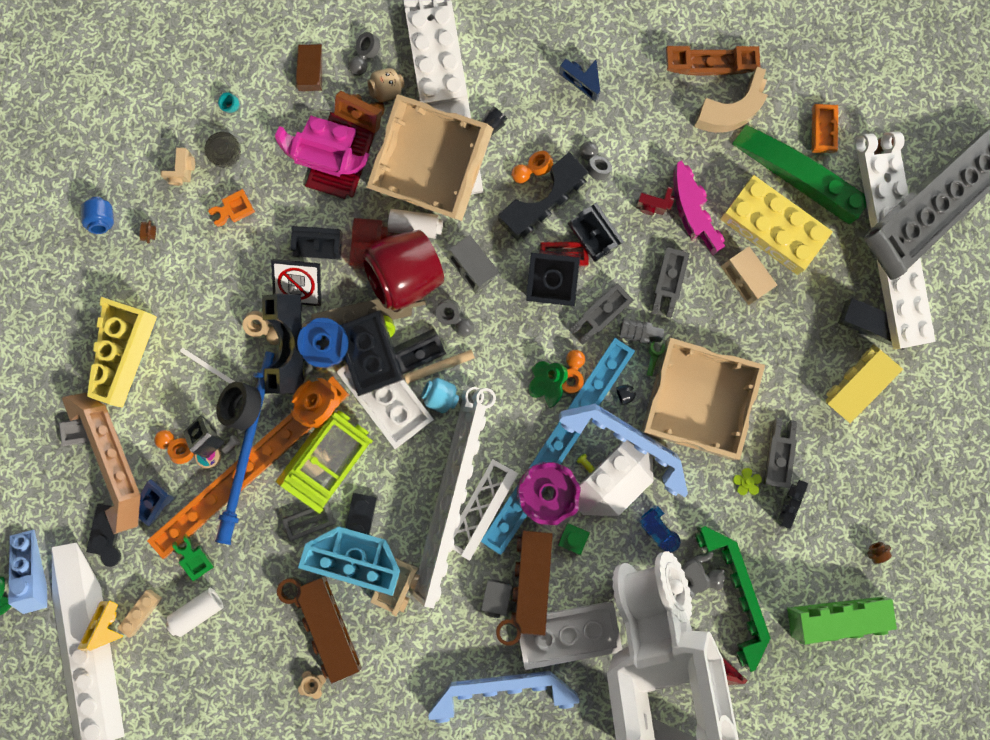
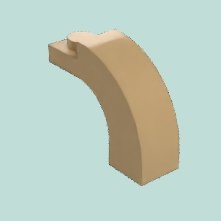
M760 67L755 69L744 98L736 103L724 104L706 98L700 108L694 127L708 132L723 133L736 130L747 124L757 114L768 96L762 93L767 79H764L766 70Z

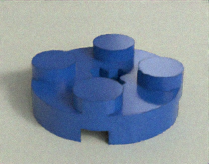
M316 318L300 331L297 340L298 350L310 365L328 368L339 364L346 355L348 336L345 329L334 320ZM322 336H326V340L329 341V346H326L324 350H321V346L317 345V340H322Z

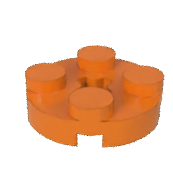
M316 378L318 381L311 382L309 380L303 383L293 396L294 411L291 410V414L296 421L306 427H314L315 429L322 427L324 422L340 404V397L337 395L335 387L323 378ZM313 400H317V402L313 405Z

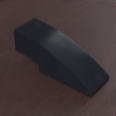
M853 298L845 301L838 324L857 330L859 334L892 346L886 312Z

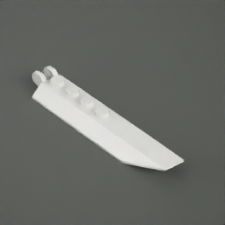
M77 542L52 547V600L74 740H115L124 737L110 643L91 651L77 649L100 601H103L100 584Z

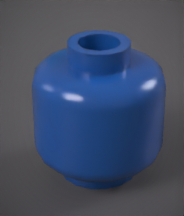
M91 197L81 204V223L90 233L103 234L113 227V207L107 200L101 197Z

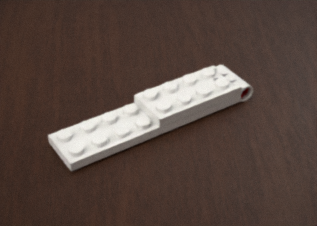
M404 0L420 102L429 104L443 112L456 113L471 118L452 1ZM480 170L471 195L483 193Z

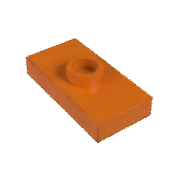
M814 104L812 106V153H836L838 151V105Z

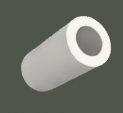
M398 209L390 210L388 233L401 234L421 230L428 238L436 239L437 234H442L443 220H439V215Z
M208 588L168 615L166 628L173 636L182 637L223 609V603L215 590Z

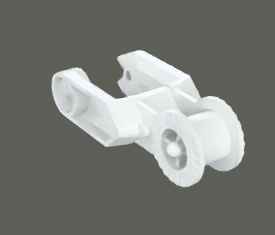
M665 551L657 555L655 567L636 571L628 563L616 566L613 572L612 587L619 615L623 618V623H625L628 641L627 647L613 655L607 671L616 740H655L648 692L687 683L691 685L697 719V740H739L723 658L710 632L692 631L690 625V616L692 615L690 588L688 587L685 572L681 569V564L677 561V558L669 551Z

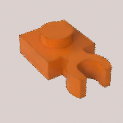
M243 189L222 199L223 207H212L208 211L212 216L217 213L221 214L220 219L214 221L217 227L223 226L228 218H231L235 223L255 212Z

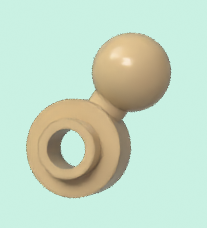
M251 311L245 316L242 326L248 335L259 337L264 334L270 344L279 345V338L275 329L268 326L269 323L263 320L262 312ZM253 320H258L260 324H255Z

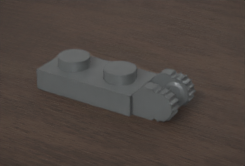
M666 247L654 292L655 298L651 313L657 314L660 309L661 298L665 297L670 299L665 312L666 317H672L676 300L680 296L690 253Z
M617 283L591 306L569 331L572 334L576 333L587 322L592 329L581 337L579 342L584 345L593 335L603 330L634 300Z
M775 417L772 436H770L763 484L790 488L797 440H795L797 421H789L787 425V438L780 437L782 420Z

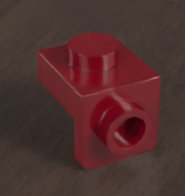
M668 187L666 189L663 199L641 193L636 208H640V211L647 215H654V213L663 215L667 209L671 210L675 198V196L671 195L673 188Z

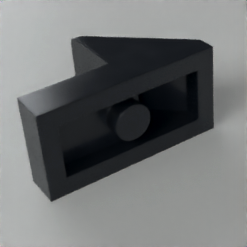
M201 415L183 431L189 450L204 458H209L224 443V440L211 430L208 421Z

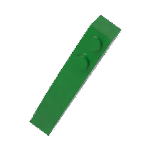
M745 125L732 143L739 150L849 225L857 220L867 207L864 193L816 161L759 130Z

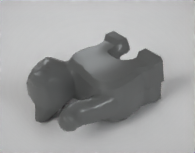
M713 551L699 554L687 560L681 566V569L685 572L686 579L689 581L688 587L690 588L692 599H694L697 593L704 592L708 588L718 591L724 587V570L717 568L705 574L702 566L703 562L711 560L714 555Z

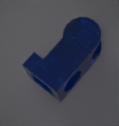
M654 505L637 519V522L660 549L674 552L680 547V537L676 532L669 530L660 517L665 513L658 505Z

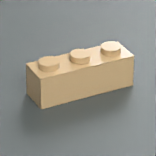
M151 589L146 590L117 629L128 638L134 636L162 600V597Z

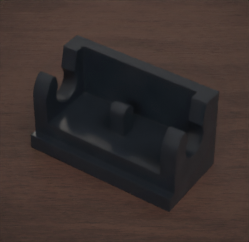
M597 203L577 214L578 217L567 223L594 262L609 255L624 242Z
M292 226L291 251H293L294 257L341 260L343 233L340 229Z

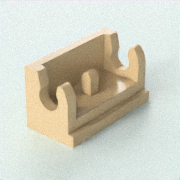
M750 246L721 266L748 305L777 286Z

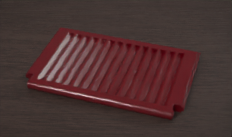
M330 112L328 121L356 129L355 138L350 146L352 154L364 156L365 153H369L375 133ZM311 168L305 187L342 199H346L347 195L353 198L363 169L353 174H341L338 177Z

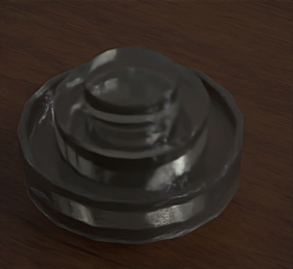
M224 131L211 135L204 147L208 160L221 168L236 164L241 155V145L236 137Z

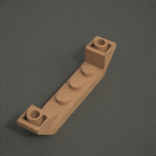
M88 393L64 396L62 401L70 421L81 419L113 501L114 505L105 511L113 534L136 528L138 526L141 495L106 405L98 400L87 397Z

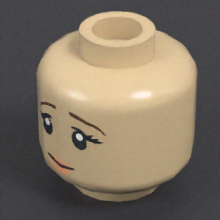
M392 68L373 72L367 81L368 90L373 99L376 98L379 102L394 100L397 94L401 95V90L404 88V80L402 75L397 74Z

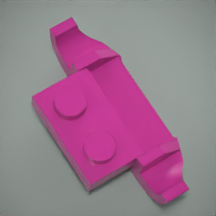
M311 115L303 132H297L295 137L289 135L280 126L275 134L277 143L284 153L294 160V163L338 177L341 174H353L361 171L370 156L368 153H365L364 156L352 154L350 146L355 138L356 129Z

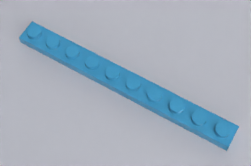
M614 338L567 410L591 404L599 406L635 350ZM559 422L530 467L541 462H554L561 465L580 434L576 431L573 433L568 432ZM518 485L481 540L482 543L500 555L527 516L521 509L517 499Z

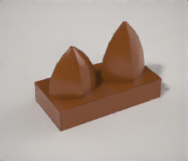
M341 90L336 94L335 115L373 133L380 129L381 117L385 110L383 102L369 104L362 101L360 94L349 95Z

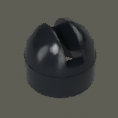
M627 384L616 387V392L622 405L628 404L635 399L636 392L630 393L634 389L633 386Z

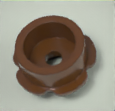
M151 220L141 222L140 241H147V244L150 243V239H156V225H152Z
M883 542L874 543L869 547L867 552L868 558L874 564L884 563L892 557L890 545L883 544Z

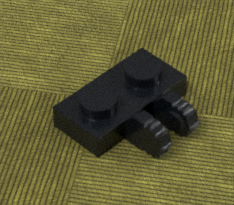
M799 480L797 485H791L787 493V497L791 499L790 504H783L778 520L782 521V528L791 531L809 483Z

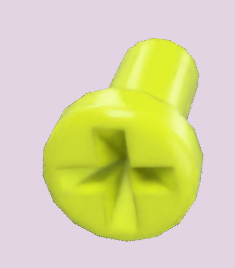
M583 454L576 461L578 464L581 463L591 473L595 468L586 459L587 455Z

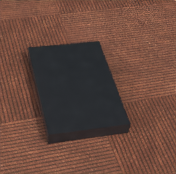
M378 310L340 325L345 329L348 336V350L345 359L358 396H363L405 380L382 311Z

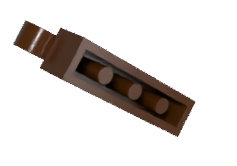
M523 531V536L517 538V552H521V561L515 563V577H519V587L513 588V602H517V612H512L511 619L503 620L496 629L497 639L506 646L516 644L520 640L521 634L546 635L553 533ZM506 624H512L517 628V637L513 641H505L501 638V628Z
M326 576L304 585L299 579L294 577L281 581L277 587V596L281 602L285 604L295 603L298 609H302L305 616L302 618L306 631H311L314 639L312 647L316 655L320 654L323 662L321 670L326 679L329 678L332 684L360 672L362 666ZM286 583L296 585L298 594L295 598L285 596L283 588Z

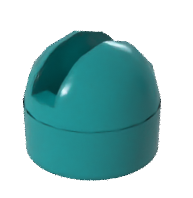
M225 92L219 97L218 105L222 111L234 113L239 109V99L235 95Z

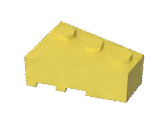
M873 344L859 362L845 373L841 383L834 385L827 392L826 396L828 398L826 402L845 420L851 423L896 378L903 368Z

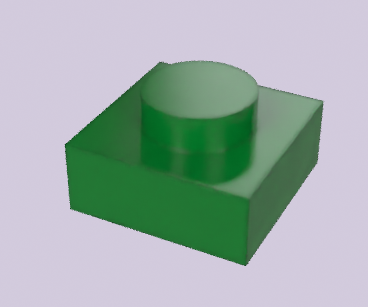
M567 522L558 546L581 555L590 532Z

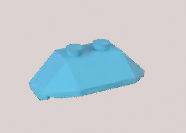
M337 527L307 542L298 568L391 596L394 594L400 569L386 540L342 527Z

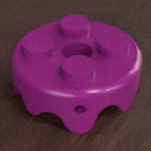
M541 462L527 469L518 483L517 499L523 512L534 522L545 525H558L564 519L577 513L581 487L569 468L554 462ZM546 486H552L554 489V495L550 499H543L541 494Z

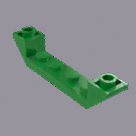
M696 526L698 532L695 533V537L699 547H703L706 551H712L721 547L725 549L722 550L723 559L727 565L730 564L733 572L730 574L731 582L735 589H739L741 595L738 598L739 605L743 612H747L749 621L746 624L750 635L755 636L753 639L737 644L739 651L736 652V656L741 667L745 666L750 672L756 671L771 637L738 543L706 526Z

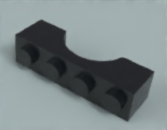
M568 152L551 167L550 174L553 180V189L545 199L536 203H525L515 199L498 214V221L516 240L521 237L523 239L527 238L534 231L533 226L537 222H545L552 215L550 211L556 205L560 208L569 200L570 197L568 195L574 189L578 192L586 185L589 172Z
M262 295L263 320L275 329L279 338L277 358L269 367L264 369L265 394L295 393L304 383L303 356L300 354L297 345L298 335L302 330L301 295Z

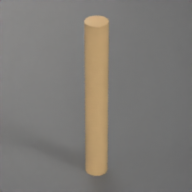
M471 349L407 373L404 377L408 384L472 360L475 357Z

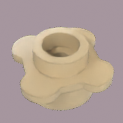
M309 670L305 671L302 674L303 680L301 685L298 687L299 694L313 697L314 699L320 698L322 696L321 688L326 682V678L323 674L315 675Z

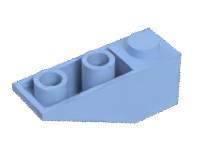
M35 530L10 536L8 604L22 614L47 608V584Z

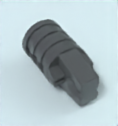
M623 317L619 338L635 342L639 341V343L649 344L650 341L661 343L664 337V329L652 326L653 323Z

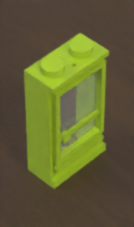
M340 410L333 412L322 427L312 431L275 481V483L319 514L323 511L325 504L365 449L373 442V440L367 437L369 432L358 424L355 427L348 422L350 417Z

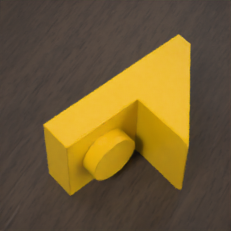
M100 601L77 649L91 651L124 637L107 628L116 618L117 612L115 611L118 604L112 601Z

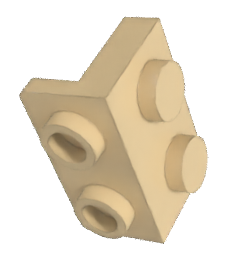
M394 557L400 569L394 594L391 596L375 591L371 603L397 616L399 611L404 613L410 598L406 597L409 588L415 589L420 575L416 574L418 567Z

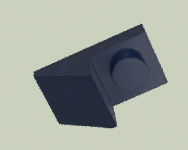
M565 59L560 65L559 75L596 102L600 94L597 60L584 73L578 63Z
M152 479L148 480L140 493L138 518L148 527L156 522L163 508L175 500V497L158 482Z

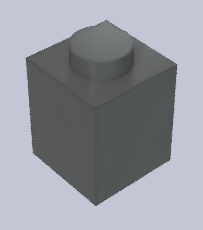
M487 579L481 608L482 611H486V616L500 618V615L506 616L512 583Z

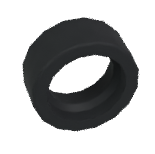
M238 381L226 386L217 402L216 414L218 421L224 426L240 431L252 426L261 410L262 399L258 389ZM243 396L241 408L238 414L235 416V409L237 403Z

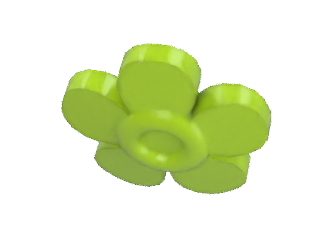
M745 468L742 470L743 477L735 475L733 482L736 485H741L737 489L740 495H746L748 490L751 495L759 493L760 489L757 485L762 482V477L759 474L752 476V470Z

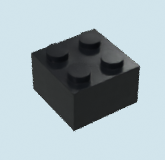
M533 249L530 256L526 301L575 306L581 254Z

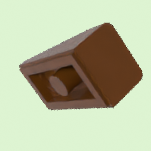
M322 44L298 45L296 87L298 91H322Z

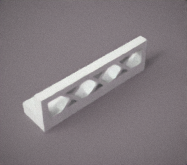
M492 459L460 516V523L454 529L452 537L454 538L457 533L467 531L469 542L465 549L454 544L453 550L462 554L461 556L469 561L518 475L517 472ZM494 466L507 472L502 482L492 485L490 473ZM488 478L489 486L483 487ZM499 486V488H498V490H497V492H496V494H495L493 487ZM491 488L493 495L491 503L480 506L479 492ZM476 500L478 507L471 508ZM488 507L483 515L481 508ZM479 510L481 521L478 525L468 527L466 521L468 512ZM464 521L465 528L459 530L460 526ZM476 528L471 537L469 530Z

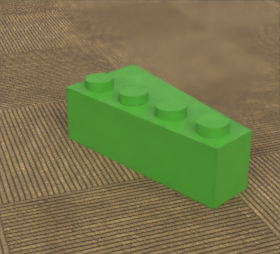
M885 596L787 607L791 637L804 645L836 641L843 638H862L864 635L872 633L873 635L889 634L888 631L897 629L893 599Z

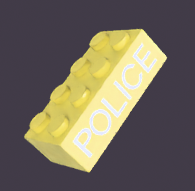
M755 175L746 183L720 218L721 221L796 275L806 270L833 232Z

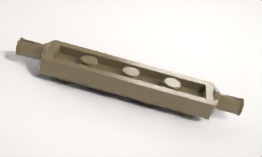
M373 299L311 314V321L316 318H328L342 325L378 310L382 311L383 315L395 320L411 316L413 307L426 305V302H415L405 308L391 310L382 306L378 299ZM310 322L303 323L302 328L306 327Z

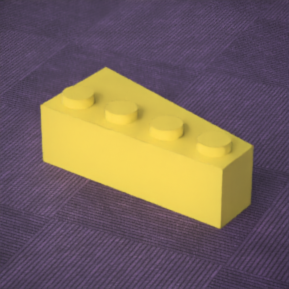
M101 297V317H98L97 327L99 328L98 339L94 343L93 350L96 352L95 361L91 365L87 397L123 408L157 317L143 310Z

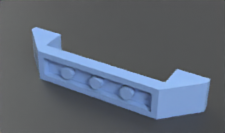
M597 404L560 412L559 422L568 432L573 433L576 431L581 434L592 418V422L601 429L609 428L614 431L613 435L623 442L629 440L635 444L634 448L645 455L647 453L655 456V460L662 466L667 467L670 465L662 476L664 488L675 496L677 494L683 497L687 496L688 491L679 455Z
M551 671L455 681L450 683L431 707L428 717L429 720H435V723L450 721V718H453L455 714L454 696H458L459 700L472 698V694L482 693L483 697H491L497 695L499 691L517 694L521 693L522 689L532 688V691H543L547 689V686H551L554 706H559L560 709L574 707V704L579 703V697L573 689Z

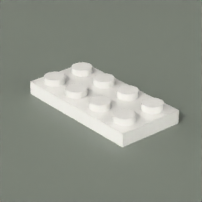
M346 364L337 371L338 375L394 449L400 447L434 421L433 417L404 380L363 396H358L348 365Z
M613 601L547 613L545 636L521 634L520 646L525 670L614 654L622 650Z

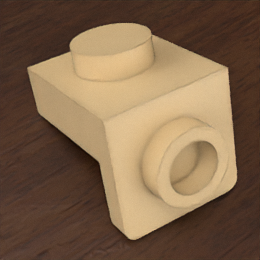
M176 148L175 171H161V177L168 184L181 186L183 182H190L191 171L195 169L194 156L186 148Z

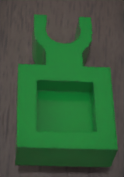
M186 534L183 536V540L187 544L185 547H179L176 542L172 543V547L178 554L183 555L178 563L191 580L195 581L213 569L214 563L201 546L195 549L191 547V540Z

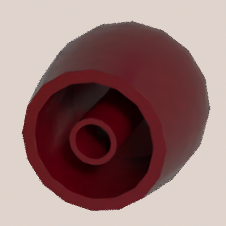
M421 230L401 233L378 240L369 245L362 255V263L368 281L376 297L386 309L399 310L419 301L444 283V273L439 257L429 238Z

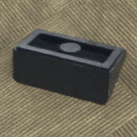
M431 329L394 347L403 374L446 354L435 329Z

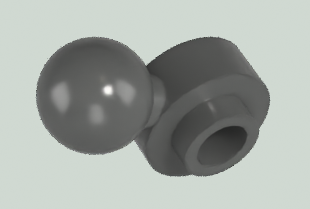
M364 32L357 39L356 50L359 54L349 61V69L354 75L364 74L367 70L366 59L373 58L379 52L380 40L377 36L370 32Z
M587 141L583 143L580 147V155L583 159L589 160L586 167L589 172L588 174L596 180H605L612 170L610 161L605 157L597 156L599 149L594 142Z
M444 299L439 302L435 311L439 322L445 325L455 324L457 334L462 337H467L473 333V322L469 318L460 317L461 310L456 301ZM449 307L453 312L448 313L445 311V308Z

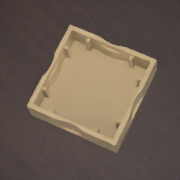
M397 94L386 126L384 143L377 154L366 188L462 221L493 128L486 123L456 113L443 112L429 104Z
M669 338L665 343V350L662 353L641 432L655 438L727 459L740 460L749 428L750 411L757 398L765 365L732 355L717 354L704 347Z

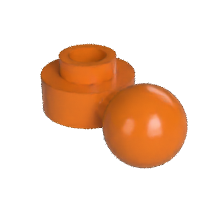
M538 151L529 158L527 166L519 164L513 168L512 178L515 182L522 184L529 180L532 173L537 176L545 175L551 170L554 164L553 159L547 151Z
M571 350L566 356V363L569 366V369H567L568 378L575 380L574 386H569L566 382L562 384V390L567 394L577 393L584 383L583 376L578 371L585 363V355L580 350Z
M161 430L155 435V445L160 449H167L172 462L184 464L193 458L194 453L189 450L185 438L174 440V435L168 430Z

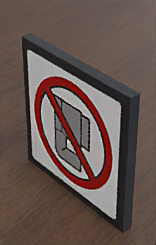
M271 259L273 294L301 295L302 305L321 306V263Z

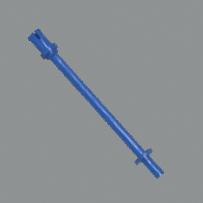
M269 351L265 352L260 373L254 372L253 374L258 379L256 388L261 395V408L265 396L264 369L273 363L275 353ZM259 416L254 424L245 431L226 511L222 515L219 514L218 519L221 521L215 540L217 543L231 545L235 523L239 521L235 512Z

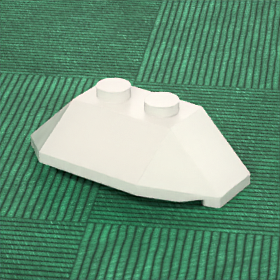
M626 440V442L622 441L579 484L581 492L578 510L582 515L619 516L654 481L652 454L647 453L645 455L634 448L635 444L629 440Z

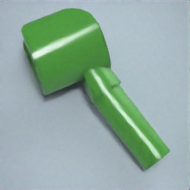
M655 341L650 345L648 352L651 357L647 371L648 376H653L657 359L665 350L664 344L661 345L660 352H656L653 349Z

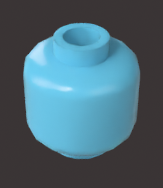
M435 378L426 383L421 398L424 399L426 407L440 413H446L450 408L454 409L456 407L459 395L456 394L457 389L454 384L440 378Z

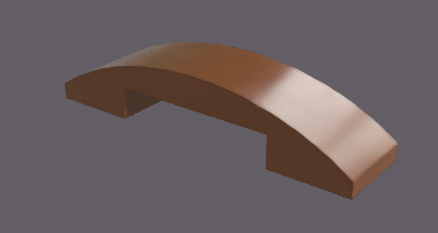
M690 46L666 47L667 71L696 76L736 75L754 72L757 67L761 68L759 46H736L734 50H690Z

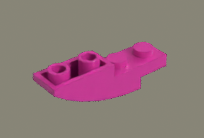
M681 160L676 164L673 172L674 196L680 218L691 240L700 236L711 254L714 255L725 247L723 243L725 241L719 230L715 231L710 223L712 220L708 212L701 209L707 202V194L701 185H697L693 179L694 174L688 165H684Z

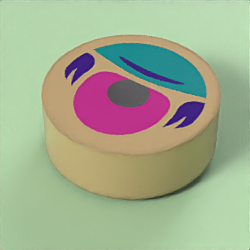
M218 448L209 458L195 454V460L203 468H213L221 460V451Z

